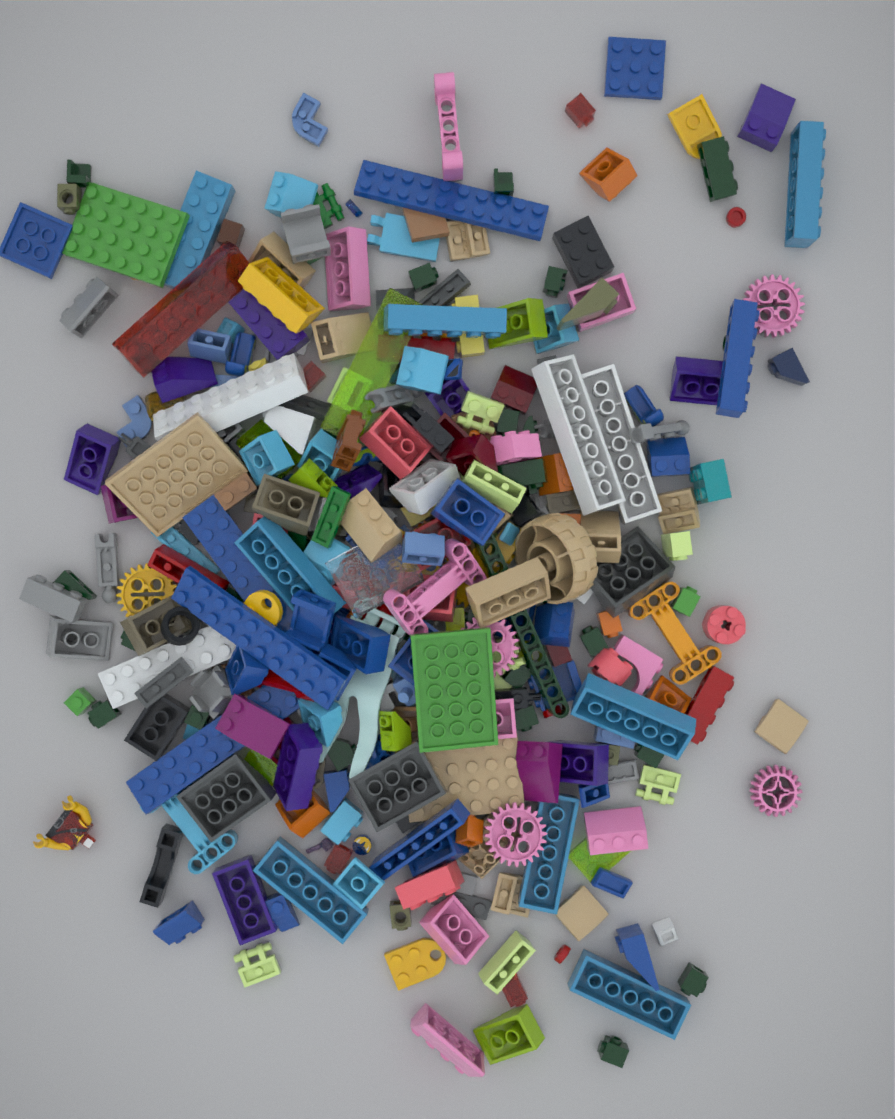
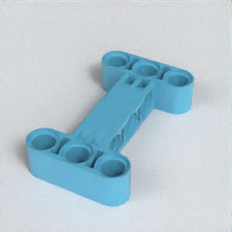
M175 795L161 806L198 851L189 860L188 869L193 874H200L235 846L238 841V835L234 830L230 829L213 842H210L177 799V795ZM224 836H230L233 842L227 844L224 841ZM209 848H215L217 850V855H211L209 853ZM194 860H200L202 867H196Z

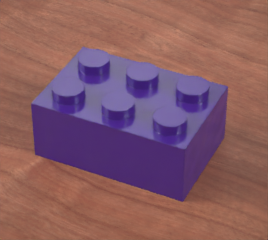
M565 740L547 741L563 744L560 782L592 786L608 784L609 744Z

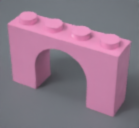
M621 634L613 649L635 667L637 681L631 691L642 695L645 689L648 690L651 687L654 674H658L662 669L663 659Z

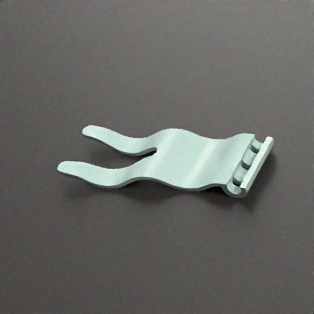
M357 601V610L353 616L351 615L350 619L376 627L380 617H382L383 621L379 628L391 636L384 671L366 675L356 669L339 701H334L339 703L342 708L341 715L343 721L331 745L325 747L322 744L323 752L320 754L319 763L324 761L328 751L342 730L348 713L350 697H356L358 701L360 732L349 778L365 771L374 752L379 733L380 704L392 673V669L388 665L396 656L398 643L402 641L406 634L395 617L361 601ZM365 610H367V615H366L365 619H364V620H360V619L362 618V616H363ZM396 625H399L396 634L392 635Z

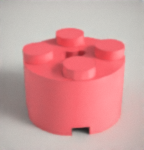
M717 605L706 612L702 628L705 635L712 641L720 644H732L745 634L746 623L744 616L737 608ZM723 621L727 622L725 628H721Z
M611 647L609 649L603 648L587 665L589 668H593L591 671L597 677L618 686H622L632 674L631 670L633 669L627 661H621L618 658L619 654Z

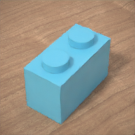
M345 797L320 831L337 845L341 841L345 843L351 835L349 831L352 827L357 828L362 822L363 818L361 816L363 811Z

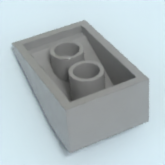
M50 616L46 654L53 658L109 661L113 623L82 618L71 623L58 616Z

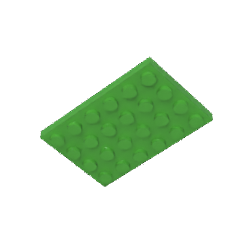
M89 182V186L86 187L82 197L80 209L77 211L73 221V229L62 254L163 288L190 215L177 209Z
M490 627L410 634L419 752L498 745Z

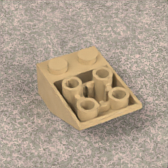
M369 312L311 322L322 364L377 350Z
M580 510L581 526L588 532L590 540L595 546L597 562L619 563L621 556L619 512L597 511L583 516Z
M486 814L482 819L484 820L483 834L489 833V830L485 829L484 826H490L491 823L487 821V818L493 819L494 816L492 814ZM504 820V826L509 828L511 824ZM517 829L515 832L511 833V836H513L514 839L515 837H519ZM484 836L483 843L467 847L469 853L458 858L460 862L481 879L499 863L500 856L496 859L493 858L495 851L488 852L491 845H485L489 838ZM502 837L499 840L501 847H505L508 844L507 837ZM514 841L510 848V851L514 848Z

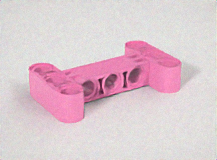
M454 72L434 74L435 102L438 107L443 180H463V157L459 145ZM449 105L452 109L446 112L442 110V107ZM449 124L454 128L451 131H446L444 126ZM448 144L456 146L454 150H447L445 147Z
M455 539L446 540L445 555L449 561L407 597L395 589H389L384 594L383 601L408 635L428 633V627L422 618L463 582L471 586L487 579L485 573L464 543Z

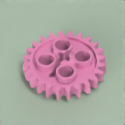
M771 274L769 280L766 276H763L762 282L757 279L754 281L755 285L751 284L749 286L751 291L747 290L744 293L748 298H743L742 300L757 302L758 306H768L771 303L773 306L790 305V307L778 306L775 309L773 307L757 308V310L765 312L768 316V319L765 321L761 319L759 313L758 321L755 322L754 327L758 328V335L764 331L765 337L771 333L772 338H775L778 332L781 337L784 335V330L787 333L791 332V327L796 328L798 326L796 322L802 320L798 315L805 312L800 309V307L805 305L804 302H800L804 295L797 294L800 288H793L795 282L788 284V277L782 281L781 275L775 279L774 275ZM783 292L786 300H781L778 293ZM759 293H764L767 301H762L759 298ZM780 311H784L786 313V320L780 318Z
M475 617L472 618L473 624L466 622L467 629L479 628ZM506 619L486 626L491 629L492 657L495 651H498L502 657L500 662L493 660L494 678L496 677V671L499 675H503V668L509 671L508 664H515L512 657L517 658L519 656L514 653L515 650L520 649V647L515 646V643L520 640L513 637L517 631H510L513 626L512 624L505 626ZM497 631L503 635L501 642L494 640V634Z
M513 802L512 808H510L505 803L504 810L498 807L499 813L491 812L494 818H487V821L491 824L490 826H484L485 829L489 830V833L483 834L484 837L489 838L485 845H491L488 852L495 851L493 858L496 859L500 856L499 862L501 864L506 860L507 866L514 862V866L518 867L521 861L522 865L526 866V859L533 862V855L539 857L537 850H544L540 844L547 842L542 839V836L547 835L546 832L542 831L546 824L539 823L543 817L536 818L538 811L530 812L531 806L528 805L524 809V803H520L519 807H517L516 802ZM507 817H511L513 821L509 828L504 826V820ZM520 817V822L517 827V818ZM525 822L531 823V829L528 832H524L522 829ZM517 828L519 837H515L514 839V837L511 836V833L515 832ZM502 837L508 838V844L505 847L499 845V840ZM514 841V850L511 852L510 848ZM525 841L527 848L521 852L518 849V845L520 842Z

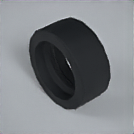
M183 606L169 610L161 623V633L165 640L177 646L192 642L200 628L199 618ZM177 615L185 616L191 622V632L185 637H177L169 630V621Z

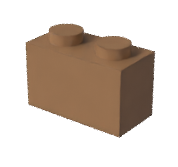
M246 472L214 494L223 509L229 511L257 491L259 487L255 484L251 475Z

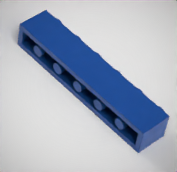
M734 299L730 306L716 415L739 418L747 410L748 401H745V396L750 389V382L747 381L753 367L750 364V358H753L755 346H752V343L757 335V328L754 327L760 313L757 310V302Z
M457 798L375 857L369 869L384 881L463 825L470 812Z

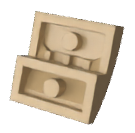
M460 221L447 222L450 233L446 237L450 262L490 254L486 228Z
M693 487L657 494L662 509L659 512L658 519L663 534L700 527L699 512Z
M776 699L768 713L762 717L754 732L782 753L787 754L809 721L784 702Z
M499 872L491 905L492 911L507 915L511 913L528 918L530 909L522 908L518 905L522 875Z
M581 885L569 899H565L559 905L558 912L555 915L575 939L580 941L609 914L588 889Z

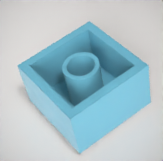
M320 429L310 440L297 467L302 466L310 458L335 482L342 472V469L331 466L338 440Z

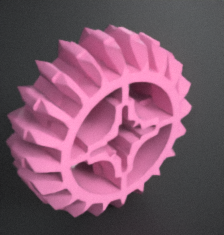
M775 764L773 770L768 765L766 766V772L763 769L759 770L760 776L754 774L757 781H751L750 783L755 788H750L749 791L755 794L751 795L750 798L756 800L754 806L759 807L760 812L765 811L767 816L773 814L774 817H778L779 812L782 816H785V810L792 813L790 807H798L795 801H801V798L797 794L803 792L801 789H798L801 786V782L796 781L798 776L792 775V770L786 771L785 766H781L779 769V766ZM779 776L786 778L790 788L781 785ZM771 778L769 785L763 786L764 783ZM776 787L780 789L779 791H776L775 794L773 792H770L776 790ZM762 794L770 795L772 805L765 803ZM788 795L787 799L781 803V799Z

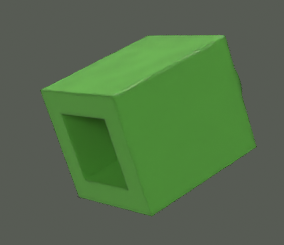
M689 586L686 588L680 587L679 594L674 598L670 607L690 617L701 596L696 594L697 590Z
M82 687L77 689L64 704L76 716H80L97 700Z

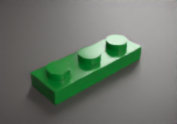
M336 486L331 487L311 538L312 541L326 548H331L352 495L351 493Z

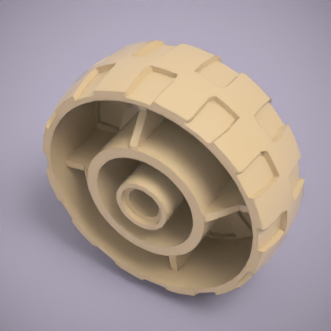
M550 513L533 519L521 528V532L517 535L515 541L516 565L538 557L549 576L551 598L545 600L547 603L561 604L570 602L591 589L598 573L597 552L588 532L574 518L566 514Z

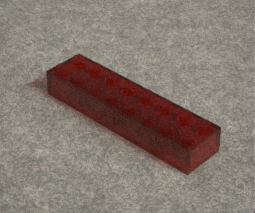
M226 241L116 339L112 345L130 366L144 378L243 289L238 280L248 266V260L235 244Z

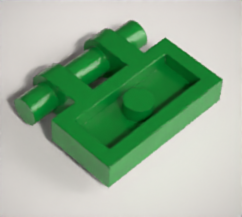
M328 183L321 186L324 193L319 195L317 192L313 205L319 204L320 215L324 229L333 225L331 217L336 216L338 221L345 218L341 205H338L334 197L336 194ZM327 200L331 206V209L326 211L323 202Z

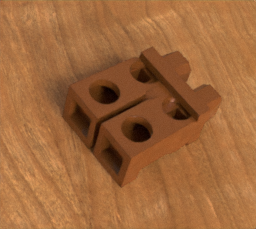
M351 410L350 414H347L336 437L338 441L335 446L331 466L350 472L362 447V444L357 443V440L366 423V420L362 419L363 413Z

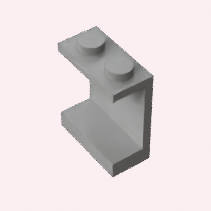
M309 204L300 209H288L281 213L282 224L293 264L331 255L330 244L325 234L319 204Z

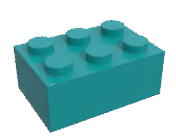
M724 459L690 467L691 474L688 477L690 483L693 482L697 505L732 498Z

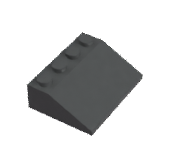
M637 526L621 537L619 563L597 562L598 573L591 589L600 604L615 618L673 577L676 566Z
M418 741L348 780L376 832L381 831L447 793L426 754L419 752Z
M236 753L176 797L210 842H213L269 803L276 795V791L262 774Z

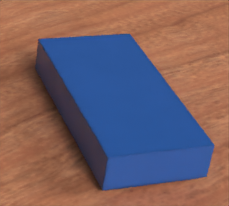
M599 867L591 884L598 889L624 899L633 882L626 877Z

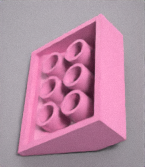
M425 1003L411 1019L410 1027L412 1032L418 1037L421 1035L430 1048H436L441 1052L442 1058L448 1062L450 1060L455 1064V1068L461 1074L465 1073L469 1077H483L485 1075L483 1051Z

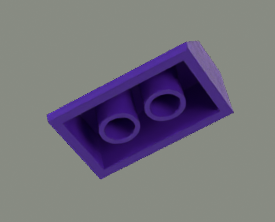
M676 356L672 370L670 401L717 405L723 361Z

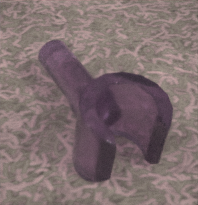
M325 838L316 846L306 849V852L309 854L320 848L327 852L334 844L329 838Z

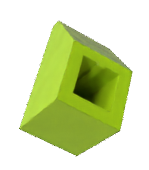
M310 458L288 479L293 484L319 492L320 497L325 498L328 497L332 486H338Z
M379 711L382 750L399 751L411 745L412 738L409 725L395 711Z

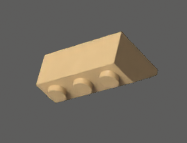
M275 232L260 239L246 264L248 266L251 262L268 257L302 288L309 283L316 272L306 261L293 264L288 244Z
M364 489L349 500L340 524L371 563L402 542L403 537L400 529L367 489Z

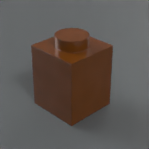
M224 219L217 239L218 243L222 245L221 248L231 252L233 249L238 251L245 231L244 226L240 223Z

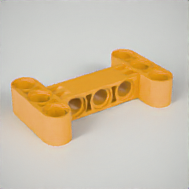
M667 581L629 607L628 615L636 620H641L651 615L681 661L670 669L669 677L673 682L682 685L719 662L722 653L719 648L712 645L704 646L700 650L697 649L668 602L678 596L679 586L674 582ZM667 585H672L674 588V592L671 595L665 593ZM652 595L658 598V602L654 606H651L649 603V598ZM635 606H640L642 609V613L639 616L633 614ZM713 649L715 651V657L713 659H708L707 653L709 650ZM693 660H698L699 667L693 670L691 663ZM678 670L683 671V678L680 680L675 679V673Z

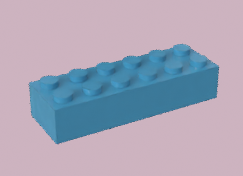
M800 121L790 134L784 247L808 248L821 234V226H818L822 215V207H819L820 199L823 196L821 180L824 177V168H822V160L825 157L823 141L826 138L824 122Z
M199 171L195 172L180 211L188 213L190 217L164 286L194 297L223 220L236 192L231 184Z
M388 304L384 307V331H388L389 335H400L403 332H408V336H420L422 333H427L429 337H439V335L445 333L447 337H458L466 334V338H478L481 335H485L487 339H497V337H501V334L506 333L507 308Z
M262 517L234 542L292 611H294L295 604L291 603V598L300 589L335 602L334 613L346 604L284 529L268 518Z
M590 673L587 674L576 694L570 715L676 760H679L693 738L697 720Z
M559 793L558 803H537L536 811L538 813L536 818L543 817L539 823L546 824L542 831L546 832L547 835L542 836V839L547 842L540 844L544 850H537L539 857L533 855V862L526 859L518 897L519 907L557 914L580 802L578 796Z
M281 836L253 869L258 876L341 944H344L368 914L369 908L365 906L361 910L332 885L335 881Z
M583 949L567 983L571 992L673 1040L676 1039L691 1007L687 997L658 984L660 990L655 991L643 976Z

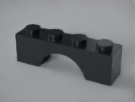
M166 823L161 829L156 845V856L148 879L145 882L140 903L158 908L163 902L183 837V832L177 826Z

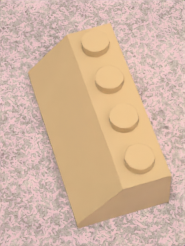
M538 557L466 588L468 602L479 628L489 626L551 598L548 572Z

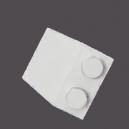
M276 406L264 411L262 416L265 418L264 422L273 430H277L279 435L303 456L310 440L314 436L318 420L313 416L282 406Z

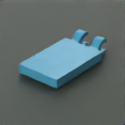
M386 213L385 218L371 215V226L383 227L382 237L368 234V245L380 246L379 252L436 262L440 238L412 243L404 216Z

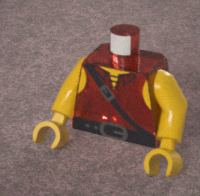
M71 795L67 796L69 803L62 801L64 812L45 835L47 838H44L42 834H37V839L41 841H33L34 846L39 849L47 847L68 851L70 849L74 850L81 843L90 849L96 842V839L88 834L94 826L88 808L76 801L74 802Z

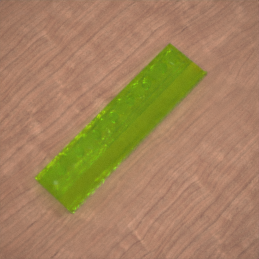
M392 288L388 289L320 425V428L336 436L351 410L363 413L362 419L366 420L360 436L363 434L373 414L371 409L375 407V403L372 400H366L365 396L373 390L386 388L403 354L404 346H407L411 336H408V332H403L400 335H389L388 331H384L385 306L388 304L422 305Z

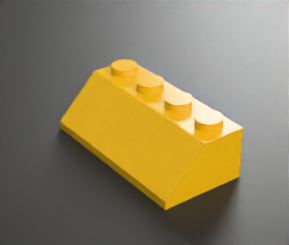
M268 257L249 263L238 280L245 291L256 297L261 305L266 306L274 317L280 319L294 333L304 330L325 309Z

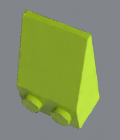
M527 298L497 307L507 308L506 333L501 334V337H497V339H488L489 349H495L548 338L543 299Z
M528 1004L513 1008L473 1030L490 1065L537 1050L545 1039Z

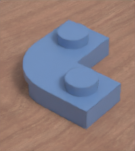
M303 92L292 113L293 127L300 137L319 147L328 132L327 127L313 120L321 103Z
M137 395L122 405L132 422L116 432L120 437L124 433L131 439L136 436L144 439L149 434L153 418L141 397Z

